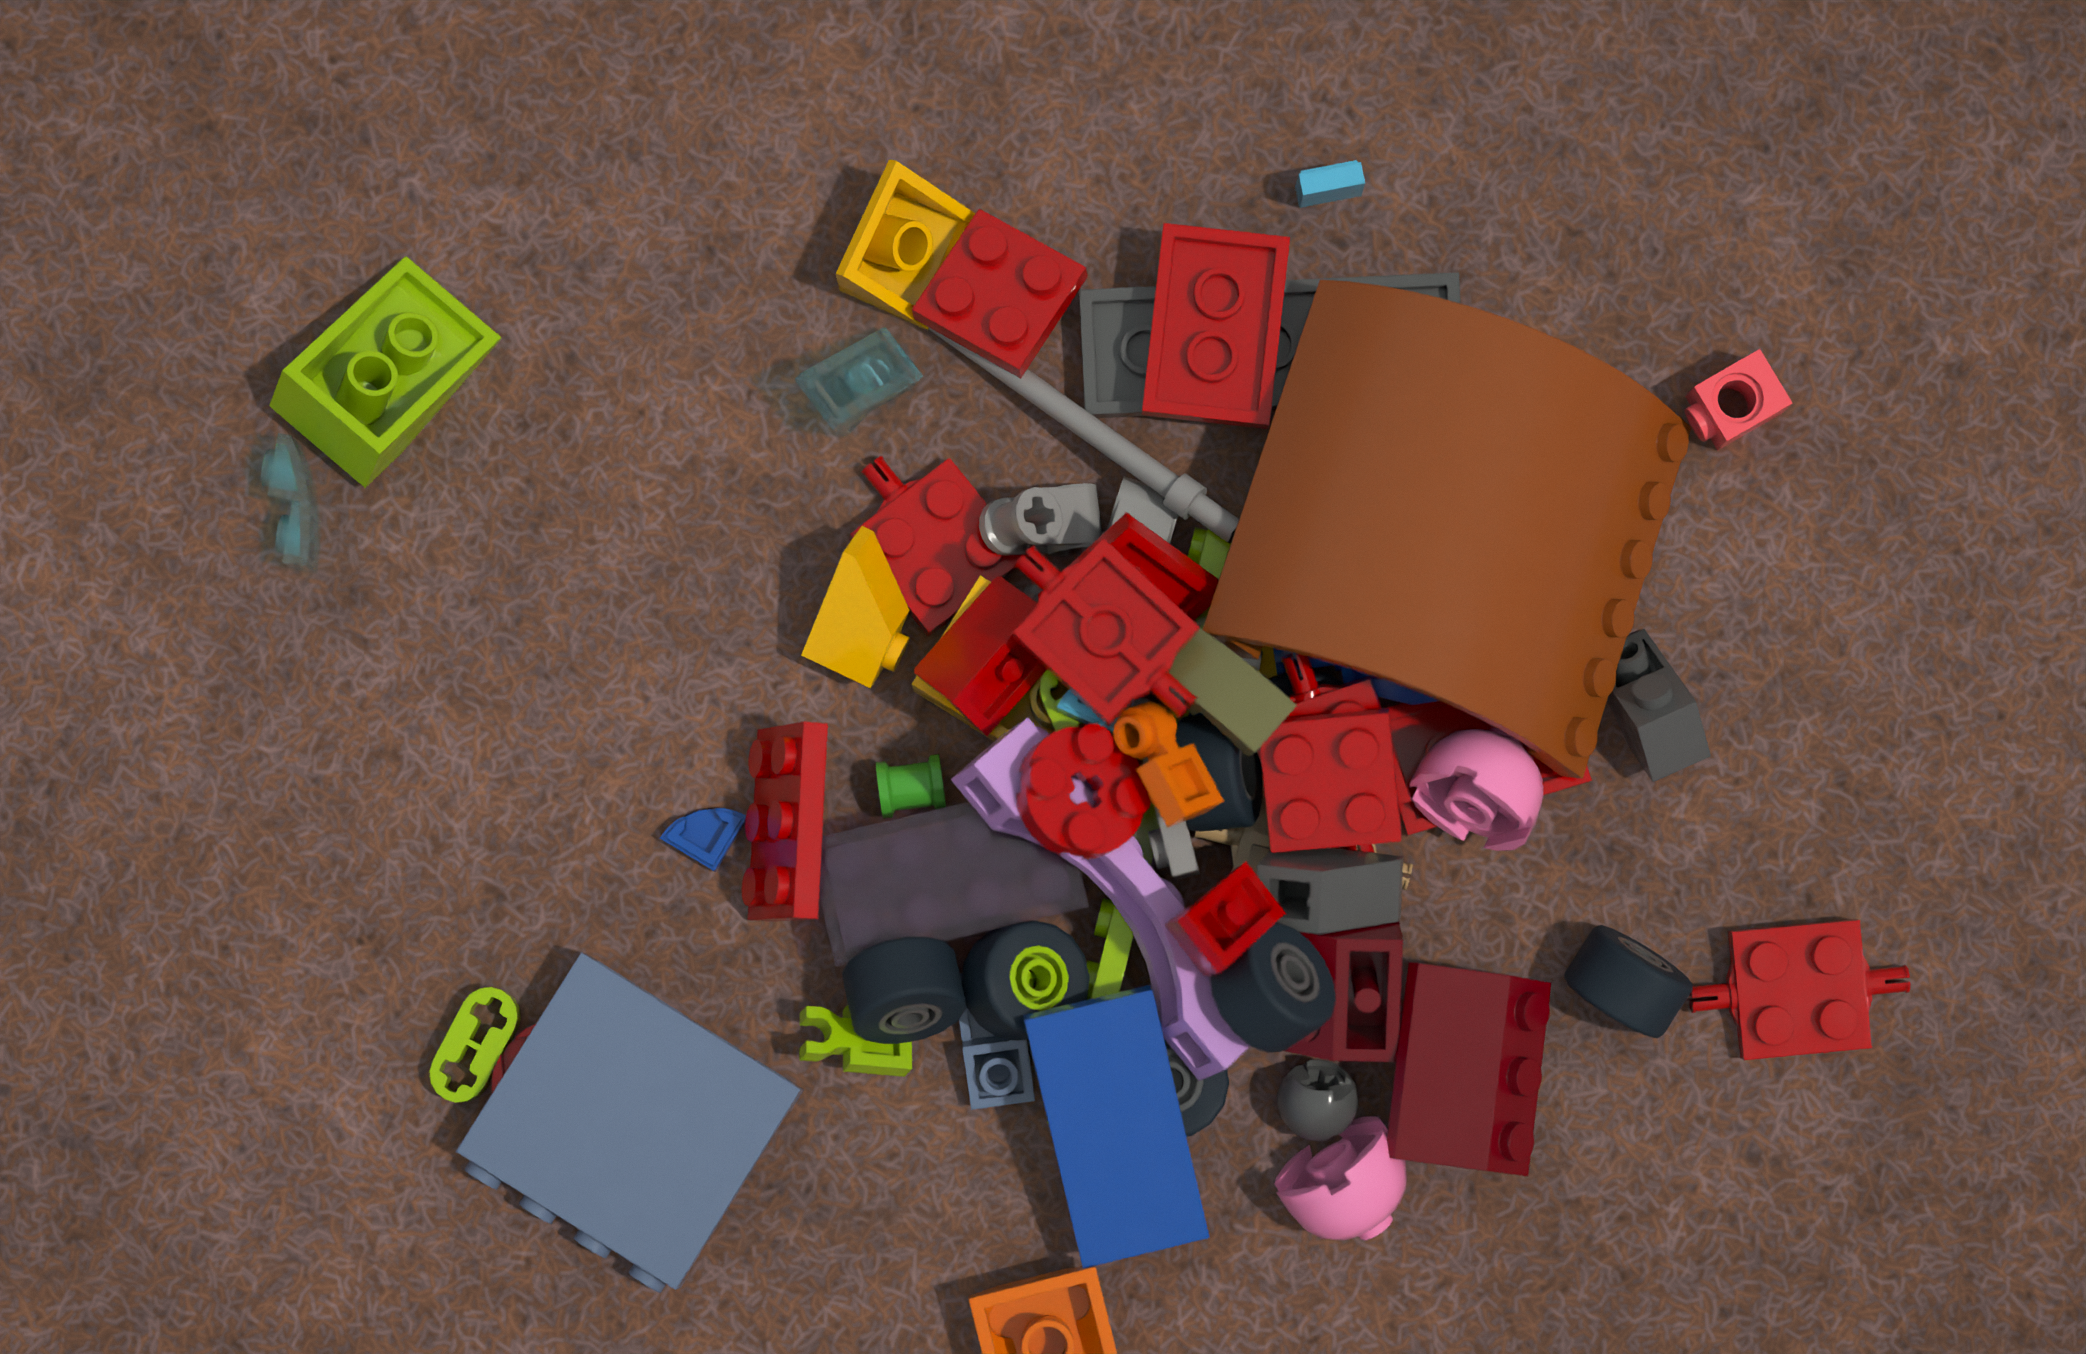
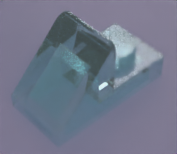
M883 327L801 372L795 378V381L831 429L846 437L853 432L871 411L913 388L923 375L889 330Z

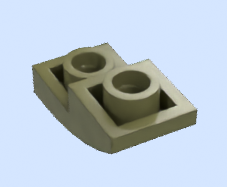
M1199 629L1194 638L1176 655L1169 671L1193 695L1198 697L1190 708L1187 707V710L1193 716L1201 712L1248 757L1262 746L1297 706L1255 668L1202 629Z

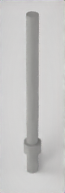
M928 327L935 335L1164 497L1163 505L1184 520L1191 516L1226 542H1232L1239 519L1207 497V488L1186 473L1179 477L1027 369L1020 379Z

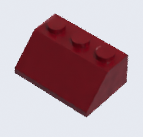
M1409 962L1387 1133L1389 1158L1528 1177L1530 1158L1534 1147L1533 1133L1538 1091L1542 1081L1541 1067L1546 1025L1550 1015V982L1512 975Z

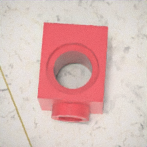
M1758 349L1694 386L1685 396L1690 406L1684 411L1697 437L1702 442L1711 439L1718 451L1782 414L1793 403L1762 351ZM1733 389L1740 392L1747 402L1748 410L1746 416L1733 418L1726 415L1718 404L1719 391Z

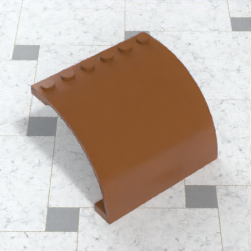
M1320 279L1202 630L1241 658L1258 660L1262 647L1266 646L1328 661L1415 690L1471 714L1518 739L1530 747V754L1559 775L1583 779L1589 757L1597 744V731L1608 696L1615 686L1616 670L1626 637L1633 628L1634 612L1644 579L1651 570L1653 550L1662 521L1670 508V495L1680 463L1688 450V437L1692 427L1645 387L1597 357L1537 329L1481 309L1413 291L1374 284Z

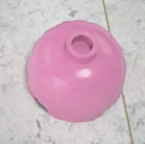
M1498 728L1454 731L1429 749L1410 781V787H1417L1412 800L1430 822L1462 841L1465 840L1469 831L1480 836L1489 837L1483 848L1495 851L1515 850L1526 843L1536 823L1543 799V779L1534 760L1524 750L1521 741Z
M1378 1117L1354 1119L1339 1134L1342 1137L1340 1141L1327 1146L1313 1158L1310 1145L1295 1154L1277 1175L1274 1184L1279 1191L1276 1192L1287 1211L1306 1231L1321 1239L1347 1240L1359 1236L1361 1240H1368L1382 1233L1392 1223L1393 1218L1391 1214L1401 1202L1406 1188L1405 1160L1389 1158L1387 1145L1388 1130Z

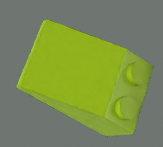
M405 256L282 370L269 406L366 488L407 448L498 344L501 336Z

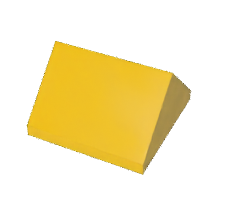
M889 159L837 269L836 278L839 290L929 330L927 326L914 319L912 308L976 213L898 161Z

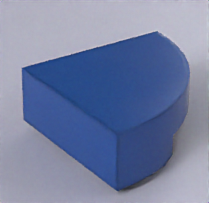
M726 808L702 809L677 819L661 835V840L716 872L745 825L746 815Z

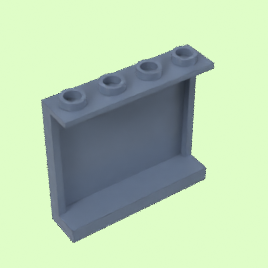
M581 952L456 1152L470 1160L464 1170L471 1176L496 1190L502 1181L524 1194L519 1205L549 1224L553 1223L556 1216L564 1219L579 1229L573 1238L574 1240L603 1258H607L611 1250L634 1263L628 1272L632 1277L661 1293L666 1284L675 1290L682 1287L686 1281L685 1277L787 1113L795 1106L804 1089L592 956Z

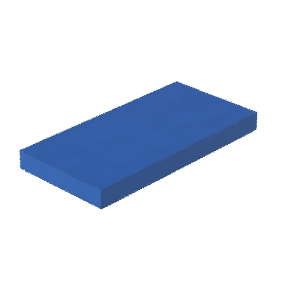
M1151 985L1023 1015L1083 1269L1210 1238Z

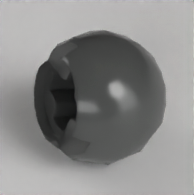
M1311 1059L1306 1061L1305 1064L1292 1068L1283 1077L1277 1092L1280 1118L1294 1134L1311 1141H1326L1332 1136L1341 1134L1353 1122L1359 1106L1355 1082L1340 1066L1326 1060Z

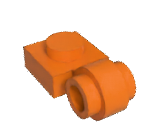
M1145 702L1130 707L1120 714L1114 726L1113 735L1116 745L1123 753L1137 759L1147 757L1148 762L1136 770L1148 790L1153 805L1158 809L1168 828L1204 814L1224 802L1194 744L1179 749L1175 741L1177 724L1171 711L1158 703Z

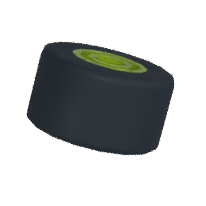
M1032 920L993 929L975 942L964 961L961 982L966 1007L979 1026L998 1038L1021 1041L1028 1039L1023 1015L1087 1000L1090 976L1085 955L1071 935L1055 924ZM1036 980V987L1033 989L1034 981Z

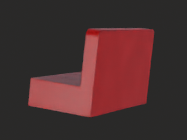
M1001 576L992 580L914 669V673L922 681L948 700L974 727L987 737L1046 671V668L1013 638V631L1035 610L1037 602Z

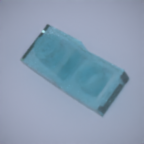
M278 433L276 448L267 449L261 471L262 486L269 487L267 496L279 505L291 506L290 516L282 515L280 517L276 533V551L283 553L282 563L290 569L317 574L321 527L314 478L301 444L291 435Z

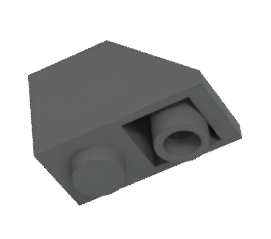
M1645 629L1627 636L1616 670L1615 686L1607 701L1630 750L1652 782H1655L1710 757L1711 754L1697 702Z
M1333 848L1271 853L1270 850L1257 864V876L1286 912L1277 922L1292 927L1298 932L1323 934L1394 923L1401 919L1403 856Z

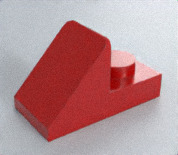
M1245 861L1227 874L1199 900L1169 920L1165 926L1204 976L1218 974L1227 968L1283 917L1286 912Z

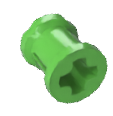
M939 754L929 755L927 762L889 767L886 761L876 762L883 819L893 818L895 811L934 806L937 812L947 811Z

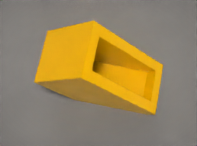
M861 526L843 551L801 656L868 688L872 687L883 668L892 672L895 671L910 640V637L900 633L910 610L874 531Z

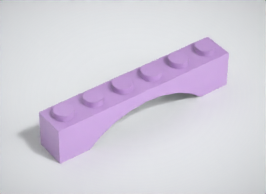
M1026 718L1001 735L951 780L992 830L1020 836L1041 845L1025 827L1017 808L1016 794L1021 791L1020 779L1023 771L1019 772L1022 760L1035 744L1050 735L1042 728L1036 727L1029 718ZM1071 777L1076 787L1069 794L1072 801L1076 805L1086 801L1092 807L1094 804L1092 796L1094 791L1087 781L1082 782L1078 777ZM1134 836L1114 851L1095 859H1081L1084 856H1073L1066 852L1061 854V857L1083 871L1111 899L1132 930L1147 964L1161 1029L1166 1042L1199 1081L1226 1070L1250 1046L1234 1034L1220 1015L1212 997L1209 976H1204L1165 926L1169 920L1185 910L1184 900L1177 888L1156 874L1142 857V848Z

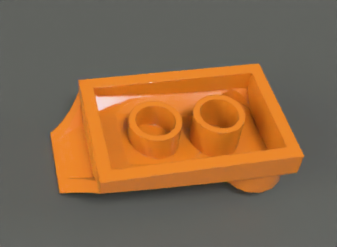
M1082 1266L1061 1269L998 1285L969 1296L982 1354H1117L1095 1266L1084 1269Z

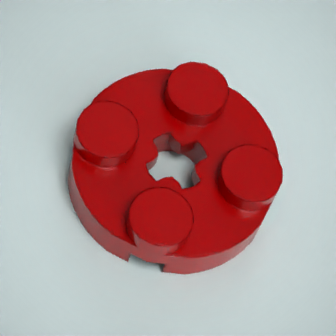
M1100 724L1066 727L1053 732L1028 751L1022 760L1019 772L1023 771L1020 779L1021 791L1016 794L1020 817L1029 833L1039 844L1059 855L1066 852L1073 856H1084L1081 859H1095L1124 845L1140 827L1143 814L1150 808L1152 801L1146 786L1136 770L1141 767L1137 759L1123 753L1116 745L1111 732ZM1071 777H1078L1082 782L1087 781L1094 791L1092 794L1094 799L1092 807L1086 801L1080 802L1077 805L1072 801L1069 794L1076 787Z

